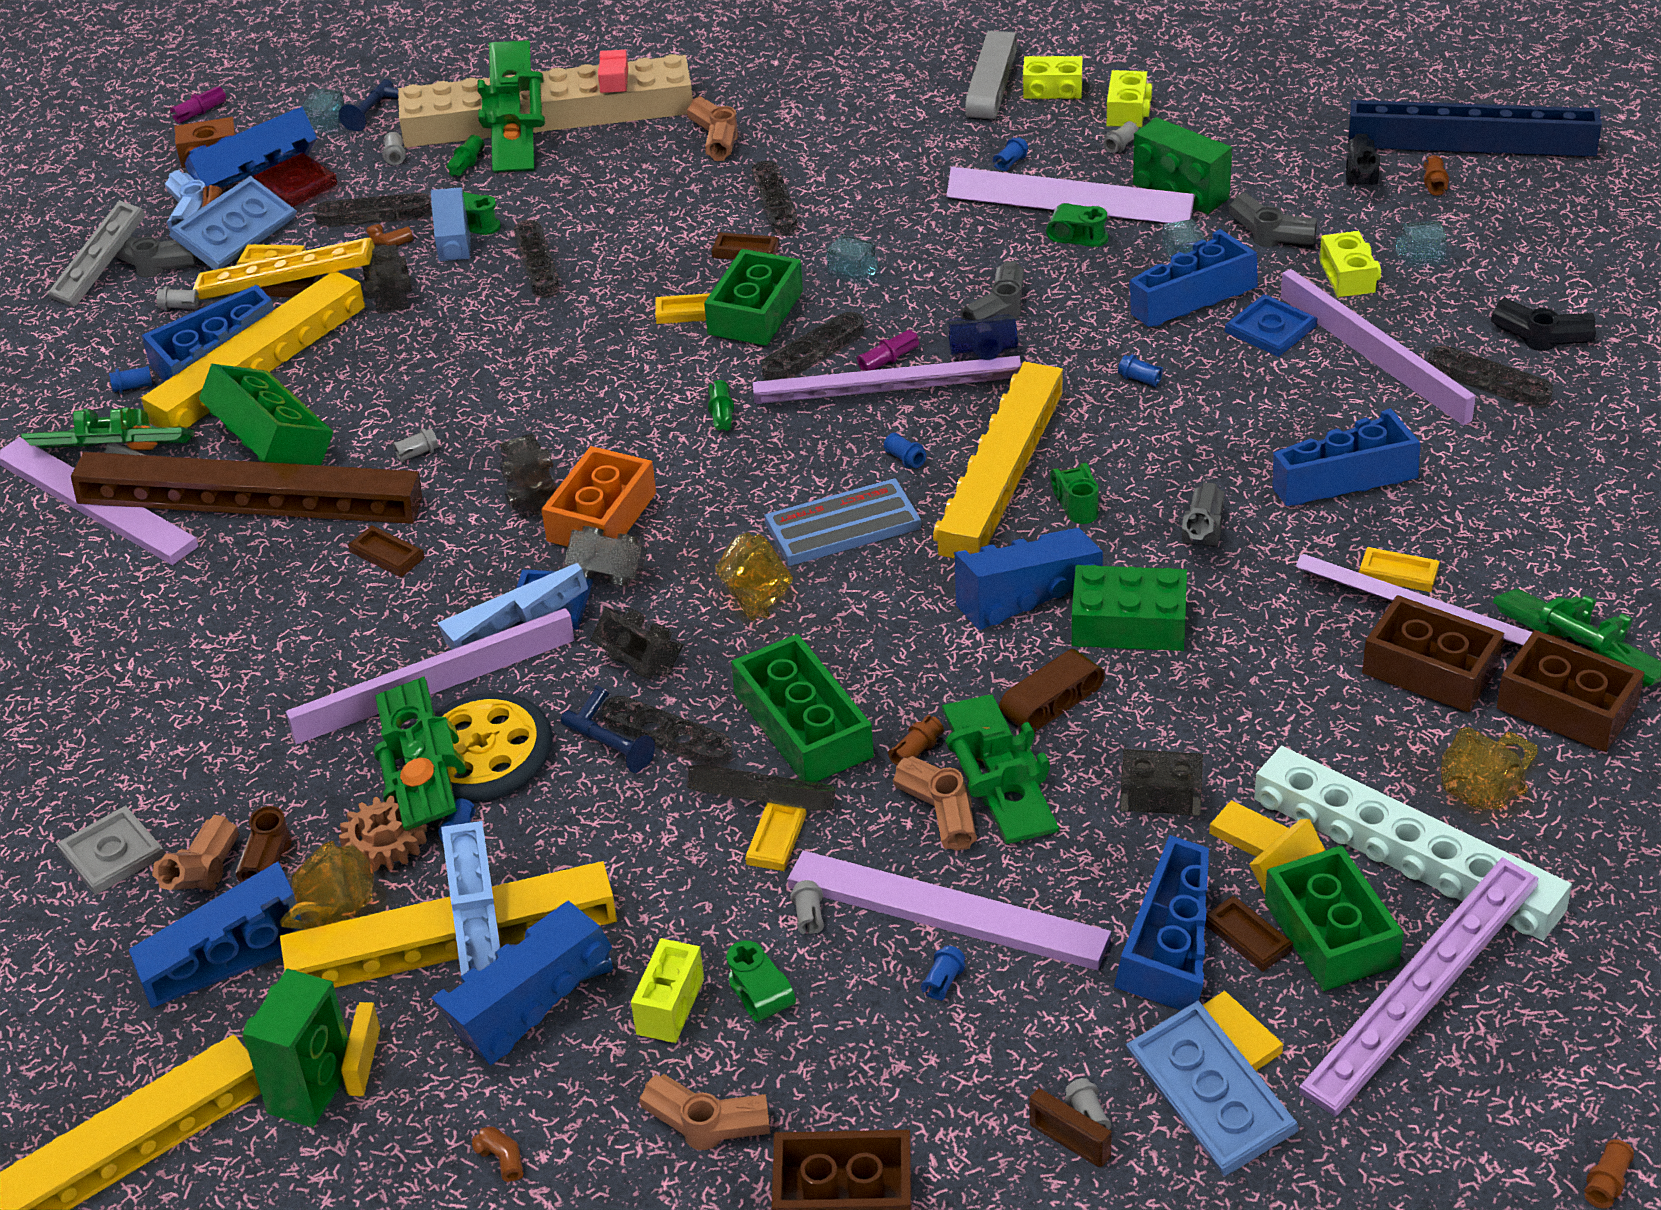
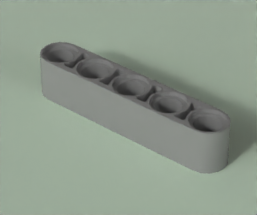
M987 31L966 97V118L996 120L995 116L998 114L1006 88L1005 85H1007L1017 52V32Z

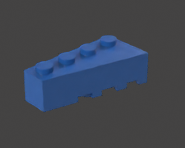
M301 106L262 124L253 126L239 134L226 136L209 147L203 145L191 150L185 166L190 176L194 180L203 181L209 191V185L222 188L246 179L249 176L257 175L307 156L315 144L317 136Z
M1219 229L1212 233L1213 239L1206 242L1201 239L1194 243L1193 250L1187 254L1178 252L1171 256V263L1167 265L1157 264L1130 279L1131 315L1148 327L1158 326L1164 321L1188 315L1191 311L1215 305L1221 300L1238 296L1248 290L1257 288V252L1222 229Z
M254 285L141 335L150 367L164 382L272 312L274 310L272 299L258 285Z
M1389 408L1381 412L1379 419L1371 421L1366 417L1355 421V428L1343 432L1337 428L1327 432L1323 440L1317 441L1310 438L1273 452V490L1286 506L1302 505L1305 502L1323 498H1335L1338 495L1356 491H1368L1374 487L1400 484L1403 481L1417 479L1419 476L1420 441L1396 413Z
M1078 527L1040 535L1037 541L1027 542L1023 538L1013 540L1011 546L996 548L994 545L981 547L980 552L969 554L966 550L954 552L956 606L978 630L991 625H998L1009 617L1023 611H1030L1039 604L1053 598H1060L1067 592L1074 590L1075 566H1103V551Z
M1169 835L1122 952L1114 984L1115 988L1178 1010H1183L1200 999L1204 982V929L1207 911L1205 906L1209 848Z
M278 861L128 950L150 1008H153L283 957L280 935L304 930L294 893Z
M568 900L528 928L525 932V939L522 942L512 945L507 943L495 952L496 960L481 971L473 967L460 977L463 984L450 993L442 989L431 998L457 1036L491 1066L501 1057L507 1055L514 1047V1044L531 1027L539 1024L545 1014L562 997L568 995L587 972L599 965L613 947L602 928Z

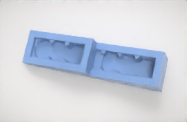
M575 563L438 622L445 643L452 650L507 630L520 620L526 623L555 612L588 589L583 570L578 563Z
M482 821L441 827L461 976L473 967L478 971L484 969L496 960L495 952L500 949Z

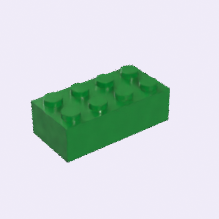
M211 363L199 400L209 409L210 414L218 417L225 424L227 430L235 433L242 440L241 443L244 446L250 448L258 455L259 461L304 465L322 464L334 431L266 370Z
M799 634L731 661L735 695L805 786L874 757L872 724Z

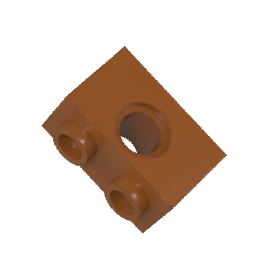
M233 117L174 126L175 144L181 168L186 167L185 162L191 150L203 145L209 147L226 136L236 135Z

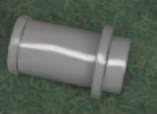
M1128 121L1117 130L1109 131L1105 135L1103 142L1105 149L1110 153H1121L1126 145L1134 140V133L1139 130L1138 126Z
M390 132L384 137L385 147L382 151V156L388 164L399 165L405 160L406 151L402 146L403 140L401 135L396 132Z
M165 286L164 289H158L157 306L158 308H163L164 311H169V308L197 310L199 297L195 296H198V290L170 289L169 286Z
M424 428L420 429V433L393 442L394 450L397 449V452H395L401 463L428 451L432 454L434 449L439 447L433 430H425Z
M800 881L795 884L794 890L790 895L792 903L796 905L798 931L801 934H805V924L807 923L808 934L819 933L824 928L820 901L823 898L822 889L814 881Z
M1086 1078L1071 1082L1065 1089L1066 1104L1105 1128L1110 1129L1111 1122L1097 1098L1099 1094L1098 1087L1094 1083H1090Z

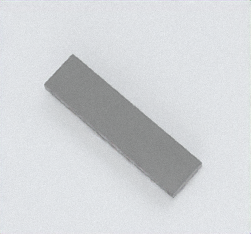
M119 200L47 294L51 299L75 307L144 219L146 214L143 209Z

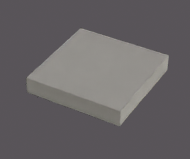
M127 806L114 811L56 843L58 851L94 895L160 860L165 855L161 845Z

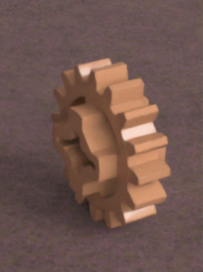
M389 796L387 801L382 803L378 797H374L373 805L370 806L361 802L358 804L360 811L358 813L349 811L346 814L348 822L340 823L342 834L339 835L342 850L345 851L348 861L356 860L357 867L360 869L367 863H370L372 871H377L382 864H386L388 870H393L394 862L398 860L406 865L409 863L407 855L409 853L419 855V844H425L427 841L425 835L427 831L426 824L408 831L404 830L399 806L395 802L394 796Z

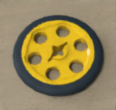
M502 692L477 693L457 699L435 712V716L446 717L454 726L461 722L471 723L468 728L457 730L459 742L453 744V747L462 755L466 769L472 770V773L465 778H455L456 768L447 767L455 800L460 798L469 800L472 803L485 802L503 797L520 789L542 769L552 749L553 732L549 719L538 706L528 699L515 694ZM503 715L509 717L505 722L500 724L490 723L491 720L497 716ZM515 737H529L522 744H510L511 740ZM497 764H511L508 769L502 772L492 771L493 767Z

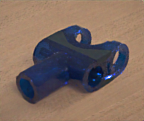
M1001 314L979 320L948 319L949 350L951 354L974 352L982 360H992L1002 350L1016 349L1018 347L1016 321L1010 314Z

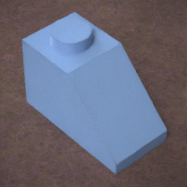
M462 187L431 190L434 236L439 261L470 259L471 237Z

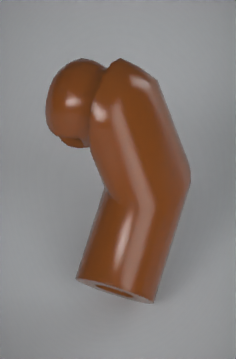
M380 224L369 226L366 229L369 238L372 239L373 244L376 246L392 248L413 241V234L409 226L388 233L383 232V227Z
M488 1126L481 1128L479 1134H476L472 1139V1148L476 1154L481 1153L482 1157L489 1156L491 1153L495 1154L499 1159L503 1181L510 1182L521 1179L524 1173L518 1143L496 1127Z

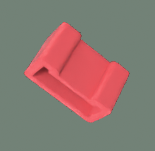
M627 50L600 51L598 68L600 93L627 92L629 71Z

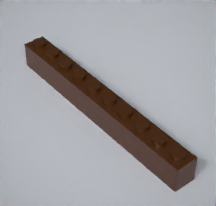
M83 452L70 476L76 503L90 505L413 524L422 500L419 471Z

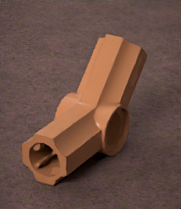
M699 96L693 99L690 107L687 108V116L709 131L705 145L706 154L710 155L714 161H725V158L731 155L734 141L738 138L736 110L729 106L717 107Z
M914 756L910 758L904 757L896 766V773L893 778L895 787L935 806L941 842L944 849H953L955 851L969 849L971 844L977 841L971 810L972 799L961 772L950 767L937 768Z
M213 815L211 819L206 820L188 850L180 849L177 853H165L162 859L154 862L152 876L159 882V887L167 890L191 888L215 890L217 885L214 883H219L223 875V861L239 836L237 825L232 824L226 817Z
M655 1074L646 1083L644 1092L640 1097L641 1108L682 1133L686 1143L697 1150L711 1149L724 1139L770 1134L766 1094L717 1100L708 1093L695 1094L665 1074L661 1076Z

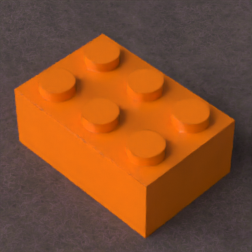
M590 446L541 509L546 541L610 557L656 494L653 462Z

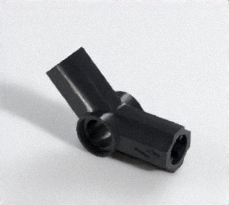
M1356 134L1353 139L1348 140L1346 184H1378L1380 155L1375 152L1374 140H1371L1367 134Z
M1504 297L1497 303L1491 316L1492 323L1524 338L1526 345L1537 351L1550 350L1555 344L1591 343L1595 341L1596 337L1593 313L1557 314V312L1548 308L1532 310Z

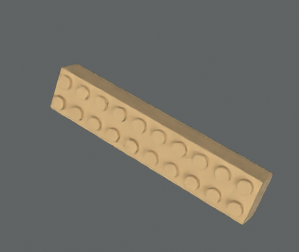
M671 54L663 58H639L636 61H628L627 92L600 93L598 80L599 65L585 64L577 68H553L550 71H542L544 81L541 83V101L545 125L533 128V131L542 132L686 115L687 108L690 107L693 100L686 55ZM467 78L456 82L439 81L430 85L419 86L413 84L405 88H398L399 121L404 148L465 141L471 135L491 138V129L483 128L478 121V110L482 109V97L478 93L477 86L478 80H485V84L490 85V78ZM529 91L520 92L521 114H530Z

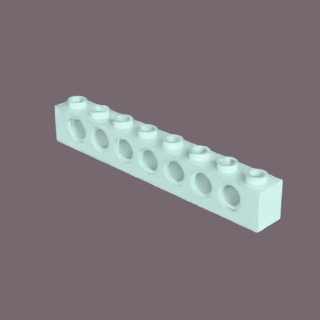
M1282 745L1256 773L1254 800L1260 802L1267 809L1277 810L1296 821L1299 819H1310L1316 830L1330 836L1335 842L1346 844L1363 852L1371 860L1383 862L1401 871L1410 879H1418L1438 889L1447 897L1464 901L1502 857L1537 876L1538 886L1506 922L1522 934L1532 935L1544 941L1567 911L1572 883Z

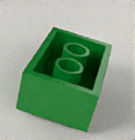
M1157 117L1134 133V185L1144 189L1194 194L1193 209L1207 215L1230 198L1231 146Z
M741 249L704 302L707 334L767 346L803 292L801 259Z
M1076 565L1072 604L1071 646L1184 651L1187 569Z
M1342 845L1267 869L1264 903L1287 938L1293 942V947L1323 992L1399 966L1404 932Z
M287 968L277 984L275 983L270 987L266 1000L255 1016L248 1019L242 1035L267 1113L313 1128L343 1082L341 1067L348 1043V1035L333 981Z

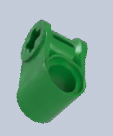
M463 191L469 231L480 235L496 233L501 228V224L495 215V198L489 195H476Z
M1062 203L1056 207L1046 227L1047 236L1053 242L1061 241V243L1065 244L1071 243L1090 247L1102 246L1109 239V235L1105 230V222L1108 217L1107 211L1099 206Z
M1084 462L1080 463L1077 468L1062 471L1058 468L1051 469L1050 480L1052 490L1057 500L1060 501L1067 517L1072 522L1078 524H1088L1096 520L1099 515L1098 484L1091 474L1089 465Z
M739 941L728 949L726 960L731 969L729 984L743 1002L750 1016L753 1015L752 1019L756 1023L796 1003L795 994L788 979L775 967L760 945L753 941Z

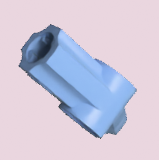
M179 170L170 173L168 180L165 182L167 191L178 201L177 206L167 221L170 231L172 227L202 208L204 182L194 180L188 173H183Z

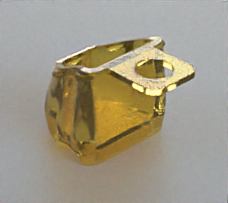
M749 532L738 535L729 543L719 563L715 564V571L719 578L737 599L743 612L751 621L756 620V617L767 619L770 616L767 608L785 593L793 580L792 575L777 553L761 534L755 537Z
M1460 728L1449 748H1446L1442 756L1441 780L1443 788L1450 795L1461 799L1475 809L1503 808L1510 798L1527 792L1528 786L1526 784L1525 770L1537 756L1538 748L1535 744L1514 732L1504 733L1499 741L1495 742L1472 728ZM1506 746H1521L1525 751L1524 758L1520 760L1519 756L1506 748Z
M330 841L320 846L292 875V888L297 904L281 918V926L311 929L344 921L359 913L372 900L374 869L371 862L352 844L338 847L334 841ZM300 914L302 920H295L294 918Z

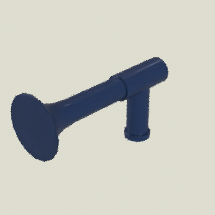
M389 79L382 80L358 106L352 104L342 106L339 110L340 122L348 130L362 131L366 126L365 114L384 97L399 99L398 88H394L393 83Z
M595 685L593 692L580 712L577 714L571 710H566L561 716V724L619 751L626 757L628 770L632 773H639L651 762L654 756L655 742L648 735L631 741L591 721L605 698L609 696V692Z

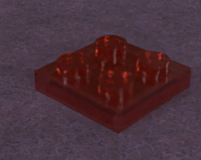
M303 152L253 176L254 179L291 207L338 185L336 175Z

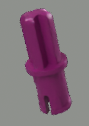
M216 86L199 95L192 94L191 99L170 107V113L175 112L176 114H173L172 118L181 124L200 113L204 115L206 110L225 102L226 94L220 86Z
M909 329L890 340H881L877 347L858 355L856 360L859 368L862 371L875 370L888 362L891 364L895 363L897 357L919 346L918 335Z

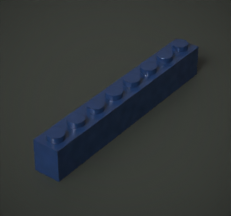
M1351 100L1348 140L1353 139L1356 134H1367L1371 140H1374L1375 148L1597 156L1602 122L1600 108Z

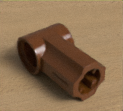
M264 806L258 808L250 816L249 825L251 833L235 872L238 881L244 882L278 862L281 855L291 846V835L284 813L280 808Z

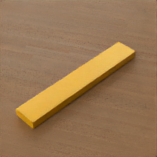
M364 238L202 272L198 274L193 289L198 290V296L195 297L207 299L240 292L254 285L264 287L369 265L375 246L371 238Z

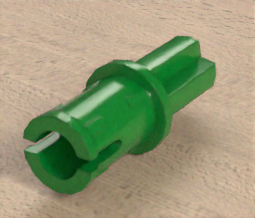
M471 135L463 145L455 149L454 156L446 165L450 176H461L468 167H472L475 164L477 155L485 147L481 137Z
M715 380V390L712 384L708 387L710 395L708 411L713 416L715 429L718 431L722 429L728 431L732 428L734 401L730 397L728 383L723 380Z

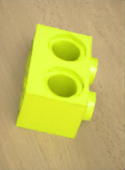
M1024 56L1023 99H1082L1083 56Z
M1112 70L1107 98V126H1123L1124 123L1131 121L1138 127H1142L1143 117H1149L1150 101L1152 99V83H1147V71Z
M1353 231L1321 236L1319 261L1337 297L1376 292V282L1381 278L1380 264L1378 261H1374L1370 245L1364 242L1360 232Z
M660 938L631 1000L636 1035L672 1043L677 1042L704 981L700 946Z

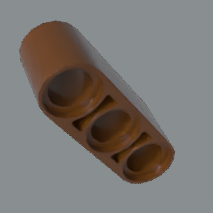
M1070 649L1006 691L1001 698L999 708L1002 714L1021 728L1023 723L1029 722L1034 732L1063 714V710H1069L1096 692L1104 681L1105 671L1076 649Z

